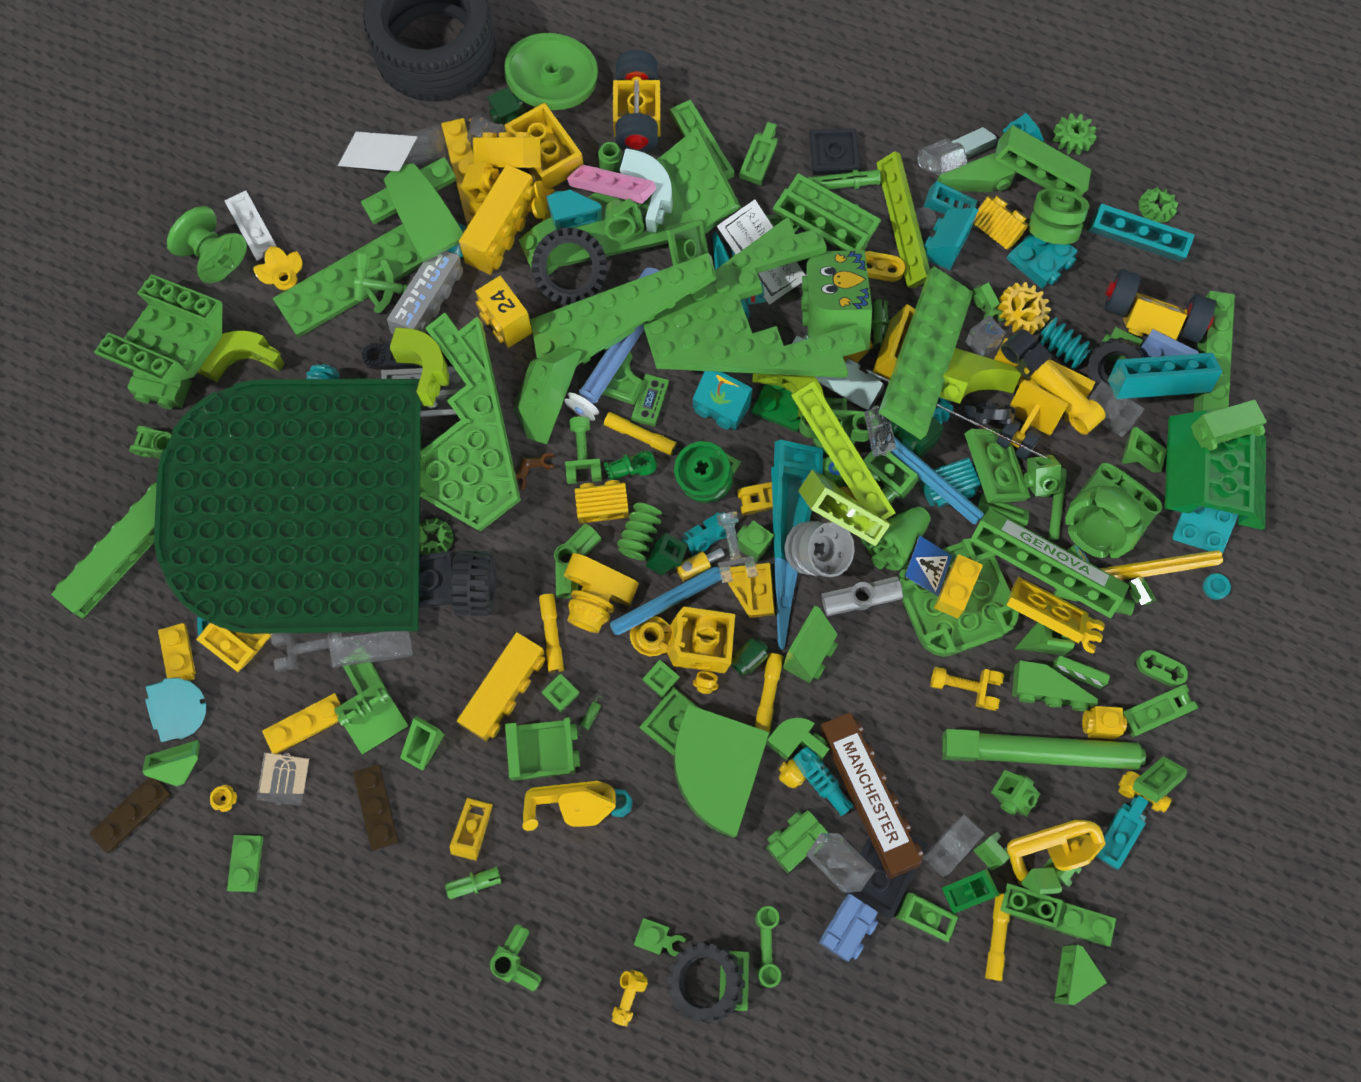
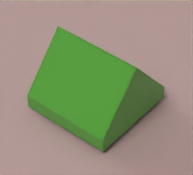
M1054 868L1032 869L1022 880L1021 884L1024 888L1038 894L1062 892V887Z

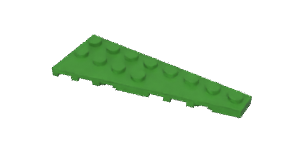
M709 253L530 319L537 358L564 346L582 351L577 365L582 362L584 364L587 363L597 352L604 348L607 350L635 332V328L646 321L654 320L655 315L664 309H671L678 300L690 293H696L716 280L712 257Z

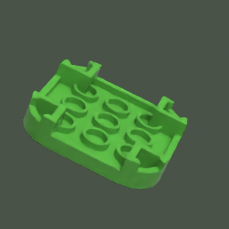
M971 538L963 539L961 543L942 549L952 555L942 587L958 554L983 565L966 607L958 619L934 609L939 595L933 594L905 577L911 559L908 560L898 576L902 587V601L918 639L923 647L934 655L942 657L951 656L999 639L1008 634L1018 620L1019 612L1007 606L1011 592L995 559L996 554L972 542Z

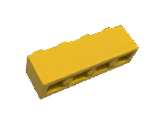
M516 632L457 719V722L486 742L489 737L494 738L501 728L499 722L503 716H509L515 708L516 702L514 700L519 692L523 694L531 683L529 677L534 670L538 672L543 666L546 659L543 657L545 654L543 648Z

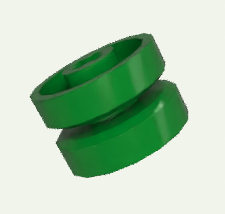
M699 441L689 444L681 450L675 460L674 473L676 481L690 499L708 504L719 501L730 490L734 476L730 461L721 447L712 442Z

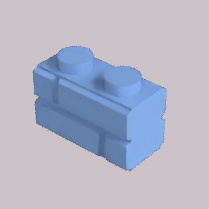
M851 894L846 895L818 943L846 962H849L851 957L856 960L864 947L860 943L866 933L871 935L879 922L875 919L878 912Z

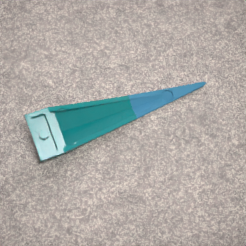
M785 440L775 442L774 467H771L777 633L780 650L784 649L792 599L798 573L789 565L786 559V538L793 527L801 522L810 520L812 510L798 490L812 469L821 475L823 473V448Z

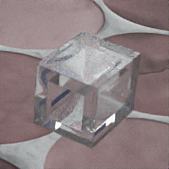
M989 315L970 330L965 342L977 355L985 357L1000 346L1006 332Z

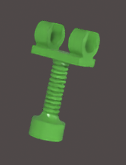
M584 416L571 418L570 430L576 433L578 461L565 462L567 483H577L576 470L591 468L593 482L602 481L600 459L588 460L585 433L590 430V420Z

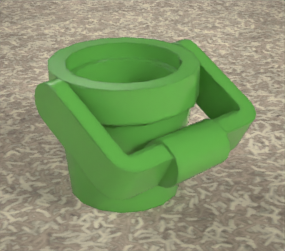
M632 199L625 201L614 200L606 205L604 230L610 239L626 243L644 230L640 208Z

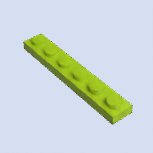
M894 151L877 162V167L880 171V179L899 256L905 263L904 276L908 288H916L925 283L930 268L901 154Z
M814 381L792 393V398L858 503L883 519H887L895 514L892 506Z

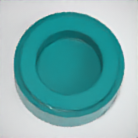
M1213 573L1203 581V591L1211 599H1222L1230 592V582L1222 574Z

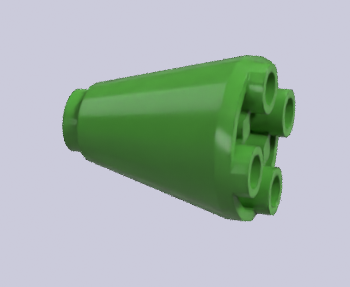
M922 507L909 509L887 519L890 526L876 546L861 538V542L866 546L871 556H873L871 560L877 568L883 569L885 567L896 571L901 570L908 562L915 550L919 536L922 537L931 521L929 513Z

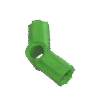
M584 524L565 544L558 546L555 550L556 597L572 598V591H579V584L564 577L568 563L561 562V557L566 554L572 555L573 553L586 556L601 540L597 532L587 524Z

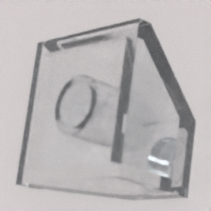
M440 124L400 134L417 136L403 165L414 163L421 170L445 157L448 164H451Z

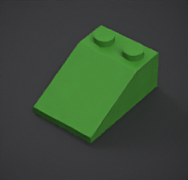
M814 606L790 647L783 665V669L808 683H811L813 678L817 680L820 678L826 667L822 664L826 655L831 658L838 646L834 642L838 634L819 607Z

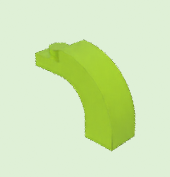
M395 328L390 350L397 363H413L423 367L417 393L423 406H434L435 398L440 394V386L449 385V369L438 344L429 335L415 329Z
M232 331L222 334V338L197 373L218 382L224 371L232 363L241 359L260 361L279 372L285 363L280 357L281 353L269 346L264 336L249 331Z

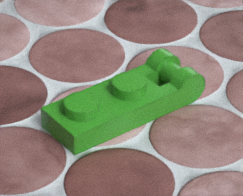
M1184 684L1124 711L1123 716H1126L1127 728L1132 738L1198 709L1197 703L1195 701L1192 702L1187 693L1189 692L1187 685ZM1178 697L1180 703L1182 704V707L1178 708L1174 700V698Z

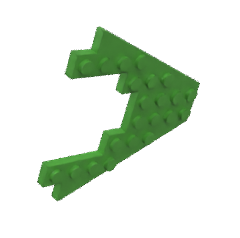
M789 218L784 219L715 270L716 280L696 293H690L678 300L671 309H664L655 315L654 320L644 322V330L656 368L848 377V369L843 357L866 350L865 342L857 324L783 346L777 326L756 333L751 332L740 301L741 299L763 293L757 273L826 253V244L820 229L816 228L795 235Z
M443 313L428 325L426 330L461 376L466 386L447 400L461 420L425 449L421 448V497L471 527L482 531L521 501L482 321L476 317L459 330L450 317Z

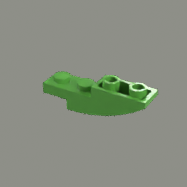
M1008 883L1000 909L1001 912L1024 921L1106 947L1111 945L1116 923L1115 918L1067 904L1062 900Z

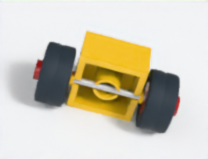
M630 50L622 53L617 58L616 80H613V128L616 144L622 150L631 149L644 153L652 150L657 145L658 137H661L660 80H657L658 63L651 53L642 50Z
M1120 269L1114 281H1110L1105 293L1107 299L1104 310L1124 317L1123 321L1129 329L1128 332L1143 336L1145 333L1149 335L1152 329L1174 340L1180 336L1194 342H1199L1213 323L1216 301L1211 298L1195 294L1190 299L1185 310H1183L1181 307L1137 293L1141 280V275Z

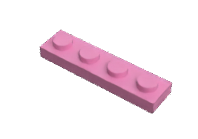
M582 164L567 178L569 185L572 187L625 200L632 199L637 203L646 201L656 190L654 181Z

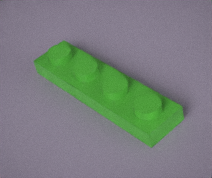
M688 100L671 108L670 115L683 137L687 136L695 128L701 129L726 179L734 177L733 168L692 101Z

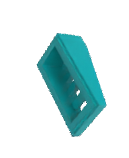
M936 181L930 187L923 207L946 214L947 210L962 209L964 203L968 204V206L970 204V208H976L978 201ZM946 197L950 198L948 203L944 202ZM955 200L959 201L957 208L953 206Z

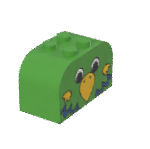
M865 250L827 251L826 253L811 257L807 262V275L802 276L803 296H801L802 326H807L808 339L857 324L865 342V349L869 350L872 304Z

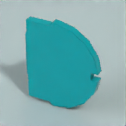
M172 677L164 678L162 682L146 686L149 697L145 699L153 730H158L161 742L175 738L183 739L193 734L202 725L206 714V702L200 703V699H203L204 695L200 688L191 681Z

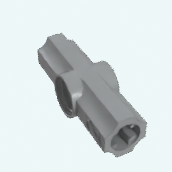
M892 577L870 583L859 582L853 587L822 593L821 597L826 616H832L853 610H865L871 606L902 600L903 594L898 577ZM865 592L869 599L867 601H859L855 594Z

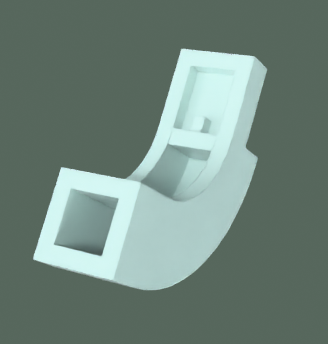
M626 149L620 173L651 180L655 183L656 190L651 194L652 197L646 215L647 231L656 233L658 225L663 224L665 213H672L673 200L670 178L664 167L653 157L640 151Z

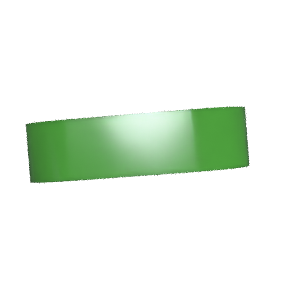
M1145 651L1137 658V668L1141 673L1167 686L1178 687L1185 683L1188 678V672L1184 665L1156 651ZM1149 657H1152V663L1159 666L1160 668L1156 666H1153L1150 669L1147 668V662H1145L1144 659L1147 660ZM1176 669L1178 670L1177 675L1180 678L1172 680V675L1164 670L1172 671Z

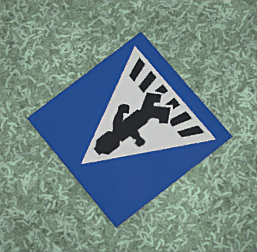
M919 536L905 577L938 596L952 555Z

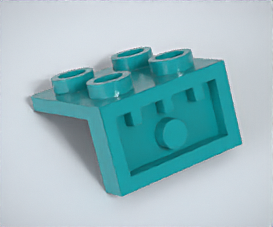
M1202 506L1197 507L1190 514L1181 512L1172 538L1175 541L1207 551L1219 550L1223 554L1238 514Z

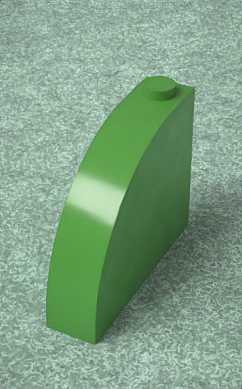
M687 705L685 711L680 710L675 724L680 727L674 748V770L678 787L687 805L701 821L712 829L735 838L769 732Z

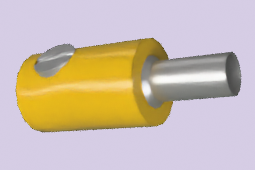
M721 548L708 555H705L702 551L683 561L679 567L676 566V570L682 581L686 582L711 569L710 563L725 556Z

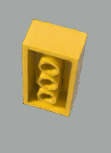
M508 164L505 166L459 240L466 264L491 275L494 269H499L503 261L504 252L512 248L515 234L517 231L521 232L523 230L528 213H533L531 204L532 199L535 197L532 175Z

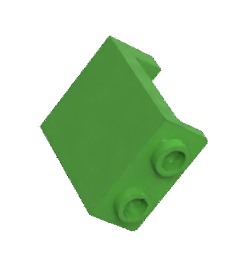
M570 717L564 718L563 721L519 726L516 723L505 724L509 778L512 781L576 774L575 767L580 766L579 750L574 751L573 740H578L577 726L576 724H571Z

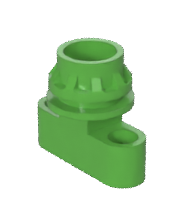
M831 409L853 445L855 441L864 442L871 438L874 431L873 426L876 425L875 418H870L872 414L863 411ZM802 414L799 424L801 434L807 438H813L814 446L823 448V455L829 457L812 428L805 423L807 420ZM864 424L868 427V430H860L857 425Z

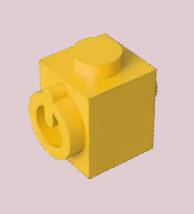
M487 161L469 164L461 189L475 203L484 201L500 176L498 169L493 168Z
M1095 706L1089 711L1085 710L1083 713L1082 728L1083 732L1088 734V738L1116 739L1126 731L1127 720L1126 716H1123V708Z

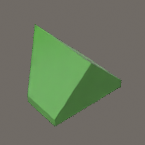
M1038 622L1015 649L1065 656L1074 648L1075 643L1068 637Z

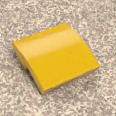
M209 623L196 640L239 672L273 634L238 633Z

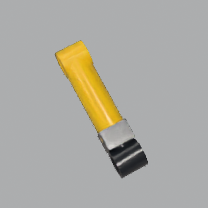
M1024 329L1018 330L1001 345L1003 355L1013 364H1018L1015 368L1021 373L1023 378L1028 380L1031 377L1041 389L1068 403L1064 411V420L1070 422L1076 431L1086 435L1105 419L1106 414L1101 405L1085 397L1049 360L1052 355L1041 344L1037 345L1035 338Z

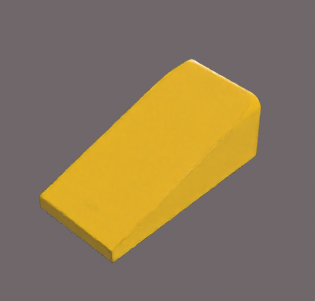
M470 798L466 799L450 844L452 855L477 860L493 804ZM472 806L484 808L482 809L484 812L483 816L470 813L469 811L473 808Z

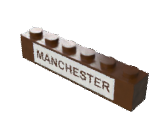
M851 712L821 724L820 732L823 739L827 742L832 759L889 880L919 867L923 857L921 847L917 841H912L908 833L911 832L909 822L905 816H900L896 808L899 806L898 800L894 792H889L884 783L887 782L886 775L882 767H877L873 760L875 757L874 750L869 742L865 743L861 735L864 731L858 718L854 719Z

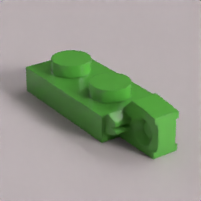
M767 122L763 134H755L740 170V179L758 185L762 184L777 147L778 139L774 138L776 124Z

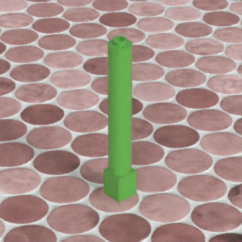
M946 729L943 732V760H984L1139 770L1140 766L1144 765L1146 759L1145 750L1141 749L1139 743L984 734L979 733V731Z

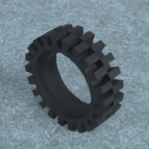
M577 228L557 229L543 237L536 246L531 262L533 279L542 293L552 301L565 305L573 304L596 295L606 279L607 258L601 244L588 232ZM564 243L578 244L589 253L592 260V273L588 281L581 287L576 289L560 288L550 279L546 268L547 259L551 251L558 245Z

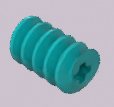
M1055 317L1039 335L1038 338L1042 337L1040 344L1044 346L1050 343L1048 347L1049 352L1058 349L1056 357L1060 358L1065 355L1063 361L1065 364L1073 360L1071 368L1075 370L1087 358L1093 348L1088 350L1090 341L1080 344L1082 335L1072 338L1074 329L1065 333V323L1057 327L1058 318Z

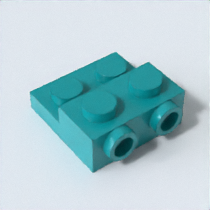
M1031 233L1008 254L1006 259L1043 289L1048 283L1052 286L1060 278V271L1064 268L1069 270L1077 261L1075 255L1078 250L1071 244L1062 245L1045 242Z

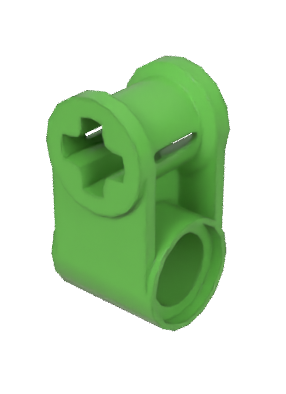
M138 426L136 429L138 432L134 445L130 446L129 451L139 456L160 459L161 453L166 448L172 435L168 432Z

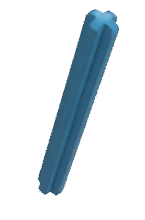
M894 437L896 448L889 451L891 454L914 471L922 481L972 524H977L982 519L984 513Z
M713 567L612 621L610 627L613 633L621 635L722 580L721 570L718 567Z

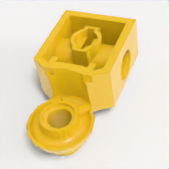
M683 607L671 625L662 618L654 616L633 627L630 630V641L633 647L643 655L658 656L662 653L668 654L673 666L725 673L731 665L735 614ZM652 634L655 636L656 641L650 642L645 639L644 635Z

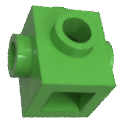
M1053 455L1045 456L1047 458L1040 456L1028 458L1027 473L1024 474V481L1026 487L1030 488L1035 496L1048 497L1061 491L1064 474L1061 464Z
M1004 770L991 792L1002 803L1000 807L1011 815L1019 813L1026 817L1036 805L1037 799L1040 796V793L1033 786L1034 782L1030 778Z

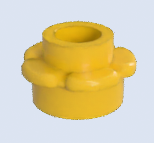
M700 671L697 673L696 679L693 680V685L697 687L699 692L710 694L719 687L717 684L718 677L712 672Z
M229 785L216 787L210 795L212 808L215 810L219 809L221 812L229 811L237 801V794L233 792V788ZM223 796L226 797V800H225V801H222V800H221V798H222Z

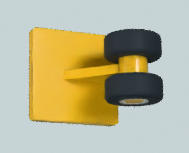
M1023 380L1010 405L1016 407V417L1024 421L1025 424L1018 431L1021 424L1014 420L1013 424L1005 425L1000 435L1033 451L1041 435L1034 430H1029L1027 435H1025L1030 425L1050 436L1066 410L1068 403ZM1000 436L996 441L1004 449H1007L1009 444L1017 447L1016 456L1023 460H1027L1031 454V451Z

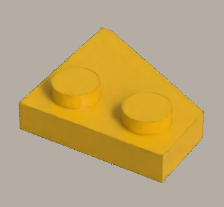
M770 563L721 568L722 575L749 618L775 615Z

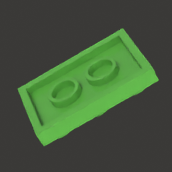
M971 429L966 432L965 437L987 502H1021L1029 499L1030 494L1025 485L1013 445L1009 444L1007 449H1004L996 442L999 436L986 429ZM989 429V430H991V431H993V432H995V433L1000 434L1003 429Z

